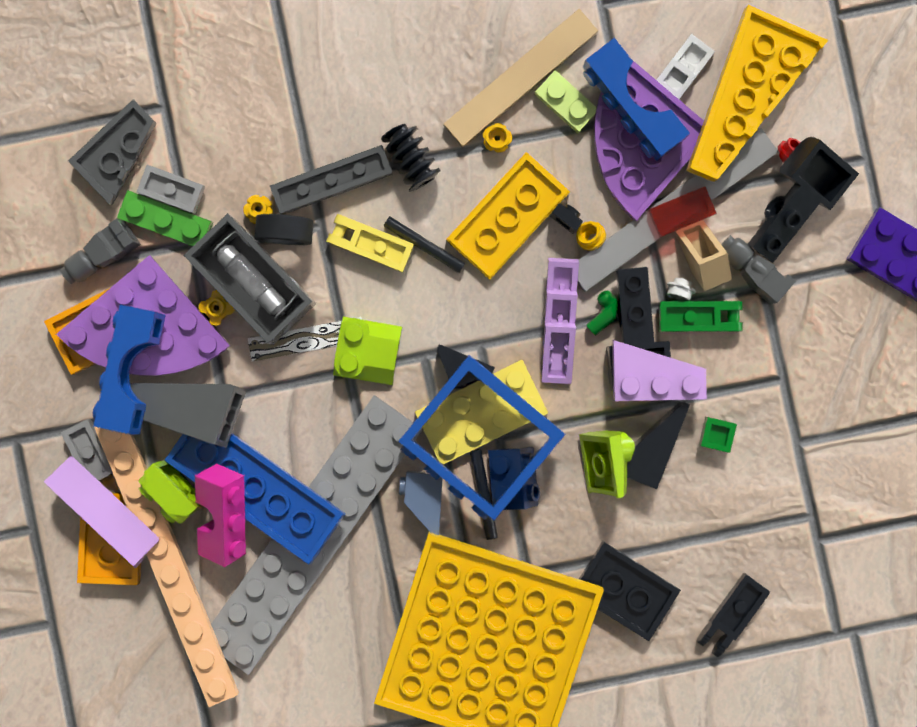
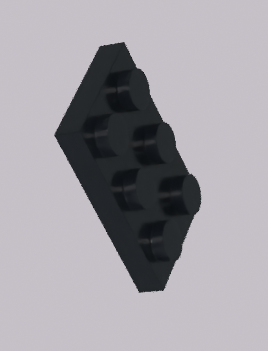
M604 541L601 542L579 580L603 587L604 591L598 610L647 641H650L681 591L675 585Z

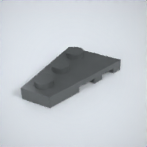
M133 99L68 161L108 204L113 205L151 135L156 122Z

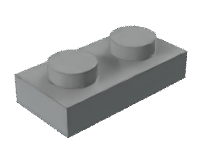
M146 165L137 193L195 215L205 186Z
M86 419L61 432V435L71 455L98 481H101L112 475L113 472L93 427L92 420Z

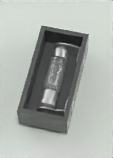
M228 213L184 254V257L268 344L274 345L316 305L299 284Z

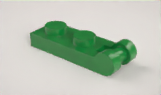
M743 301L658 302L659 332H742L743 322H740V311H743ZM721 311H728V322H721Z

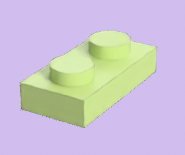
M556 70L535 91L534 95L578 134L596 114L597 107Z

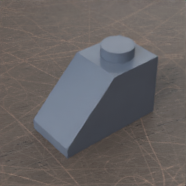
M407 471L406 477H400L399 495H405L404 503L429 532L439 535L443 478L440 477L439 480H436L427 472Z

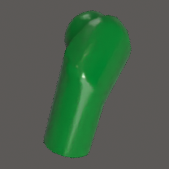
M608 290L601 292L597 297L598 303L602 305L600 314L587 323V327L595 336L609 326L616 318L619 301L616 295H612Z

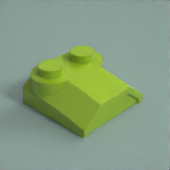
M343 317L339 330L333 375L393 385L402 326Z
M606 430L579 434L588 493L594 492L616 496V498L624 497L627 489V462L631 461L635 452L633 440L626 433Z
M164 460L150 465L139 479L141 485L139 491L145 498L150 501L155 500L162 508L160 510L161 514L170 523L176 521L182 524L191 514L204 507L196 503L195 488L177 469Z

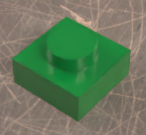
M705 417L699 446L730 453L737 424Z

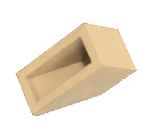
M703 219L675 230L690 270L704 291L732 280L728 253Z

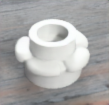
M675 278L674 282L667 283V296L678 301H690L692 294H695L696 290L691 288L692 282L682 278Z

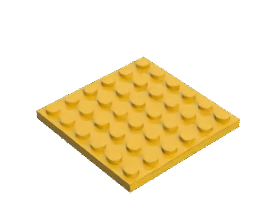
M429 532L374 704L445 727H558L604 591L603 587Z

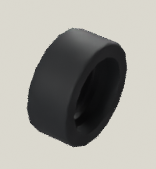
M260 214L256 216L255 240L284 245L312 244L314 221L309 218L292 215Z

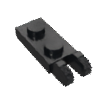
M743 573L709 619L710 623L700 633L697 643L704 646L710 641L717 629H720L725 634L714 645L712 654L716 657L721 656L733 640L736 641L768 597L770 591L746 573Z

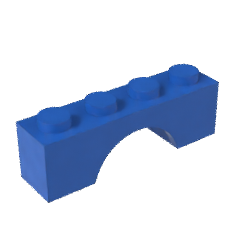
M614 37L585 60L583 75L591 86H597L603 93L602 99L610 110L613 111L615 109L622 117L620 120L625 130L630 134L634 133L641 141L639 146L644 154L649 158L653 156L658 161L684 141L690 132L672 109L652 112L641 108L633 101L628 92L626 82L633 60Z
M125 305L119 306V311L115 313L113 318V338L106 349V358L108 359L106 370L100 377V398L93 409V419H95L93 427L125 434L140 435L146 404L138 399L132 391L129 381L130 367L141 351L160 344L165 314Z

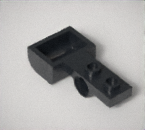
M808 137L801 141L781 166L780 172L793 182L794 185L785 196H777L769 202L764 212L767 218L748 243L750 247L772 263L817 206L821 205L831 210L859 175L855 169L824 142L815 137Z
M648 267L617 269L618 320L622 332V343L671 358L670 341L654 342ZM607 346L609 384L611 391H613L612 346Z

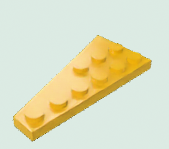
M748 5L744 8L686 171L712 182L718 180L738 155L741 148L754 135L760 124L769 116L793 86L795 80L808 67L815 55L824 47L828 40L753 6Z

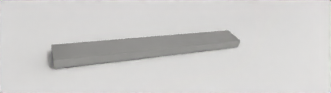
M763 129L757 130L745 143L718 180L712 182L695 175L645 211L637 221L633 220L605 240L601 247L590 251L580 258L578 284L583 291L589 290L777 154L778 150Z

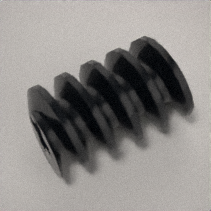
M401 124L386 132L381 137V140L384 143H389L386 147L388 153H395L392 157L393 163H401L397 170L399 174H407L403 181L407 185L413 184L409 189V192L434 180L441 170L439 168L430 170L429 166L435 159L434 157L424 159L423 156L429 151V148H418V145L424 139L422 136L413 138L412 135L418 130L417 126L407 127L406 124Z

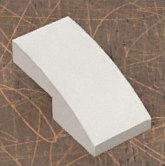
M691 34L657 78V81L680 99L715 51Z

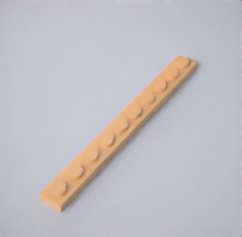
M94 427L127 508L159 537V541L146 555L208 707L237 696L239 691L170 523L161 514L160 510L162 508L155 500H148L139 491L141 486L139 479L144 475L147 467L133 434Z

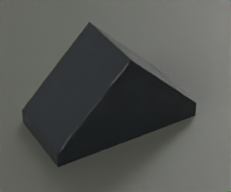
M441 344L438 345V354L450 379L468 356ZM476 360L487 370L493 373L495 367L488 365L484 362H481L479 360ZM468 371L455 388L475 381L478 378Z

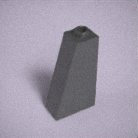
M130 383L132 391L137 398L146 404L144 421L224 448L228 445L246 394V390L231 384Z

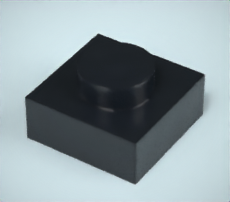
M559 203L550 215L553 220L572 234L583 223L579 218L581 214L569 204H566L564 207Z

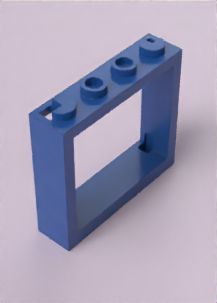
M469 355L398 442L403 445L400 450L410 459L415 461L418 457L426 464L424 470L433 478L439 480L442 477L450 484L448 490L460 500L464 497L469 499L474 504L471 508L480 517L486 519L489 516L495 520L565 436V433ZM468 371L549 436L548 440L494 505H491L413 440L414 436Z

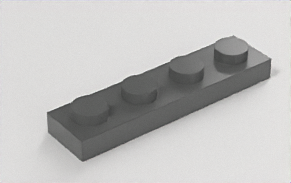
M380 145L270 185L279 213L284 215L391 176L393 173L384 148Z

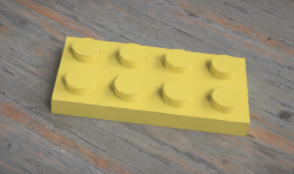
M523 360L493 373V375L543 416L548 414ZM479 380L448 395L422 428L438 461L446 464L531 421ZM426 407L415 411L417 418Z

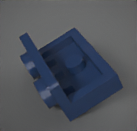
M534 447L488 450L493 505L534 457ZM536 471L503 510H523L538 506L540 488L536 480Z

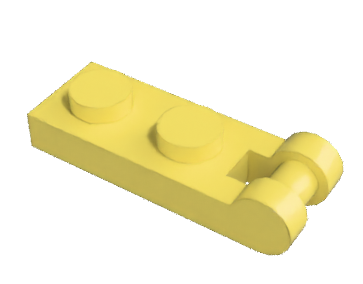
M336 215L334 220L336 225L333 233H329L326 240L327 243L399 272H404L414 244L345 216ZM347 229L354 231L351 241L343 238Z

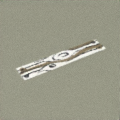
M342 321L290 330L274 345L268 344L261 336L248 338L251 360L253 362L337 346Z

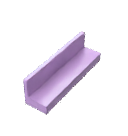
M70 456L44 481L52 491L134 568L144 560L143 557L159 541V537L74 457Z

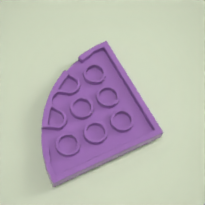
M633 61L626 81L628 92L633 101L641 108L652 112L672 109L690 132L684 141L658 161L653 156L649 158L639 146L641 141L634 133L630 134L625 130L620 121L622 117L615 109L612 111L606 106L602 99L603 93H600L594 120V145L600 172L616 202L628 216L637 221L691 158L704 120Z
M150 255L56 334L79 355L106 368L108 361L106 349L113 338V318L115 313L119 311L120 305L165 314L160 344L141 351L130 367L129 374L142 376L167 375L189 370L205 364L230 347L227 341Z

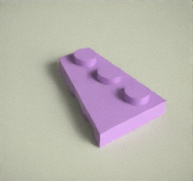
M612 340L613 401L707 399L705 368Z

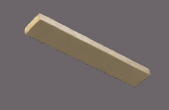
M580 9L576 10L444 123V127L464 148L598 33V29Z

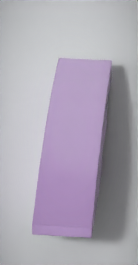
M548 258L542 383H572L578 296V259Z

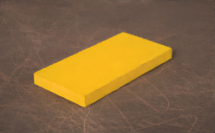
M526 152L448 236L446 241L488 280H491L553 212L557 205L567 197L570 191Z

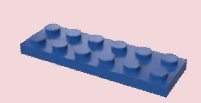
M231 433L226 448L182 434L164 460L193 482H195V475L215 464L244 475L245 519L308 565L313 563L346 514L233 433Z

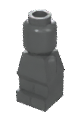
M116 218L108 224L109 226L91 238L83 248L84 251L80 250L65 260V267L60 269V271L70 284L75 281L82 282L97 271V266L105 268L111 263L122 260L124 256L141 245L125 221Z
M730 235L721 244L728 253L729 265L736 270L741 269L740 273L749 288L755 291L768 304L778 303L796 282L789 274L783 276L777 271L775 265L761 256H754L753 248L741 238L734 239Z

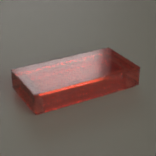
M705 186L648 210L659 238L717 214Z

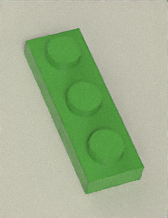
M129 190L126 192L117 216L120 220L190 246H194L211 230L213 222Z

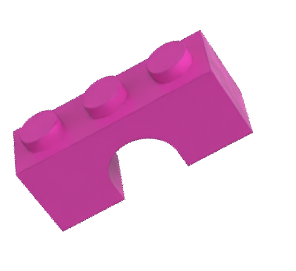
M215 464L195 475L196 503L206 507L213 516V520L197 528L198 555L226 567L246 554L244 475Z

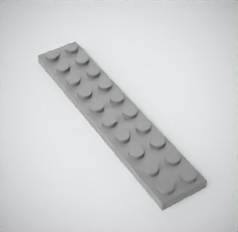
M376 395L369 401L309 486L313 491L346 513L313 563L308 565L274 539H271L211 623L225 659L247 675L253 670L405 456L400 450L403 445L398 441L414 422ZM421 428V429L419 430V432L414 436V438H413L414 441L417 439V437H418V436L420 435V433L422 432V430H423L422 428Z

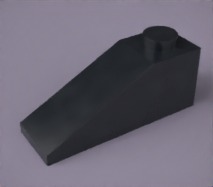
M685 402L676 404L634 442L635 452L631 461L627 462V478L655 489L658 488L690 404Z

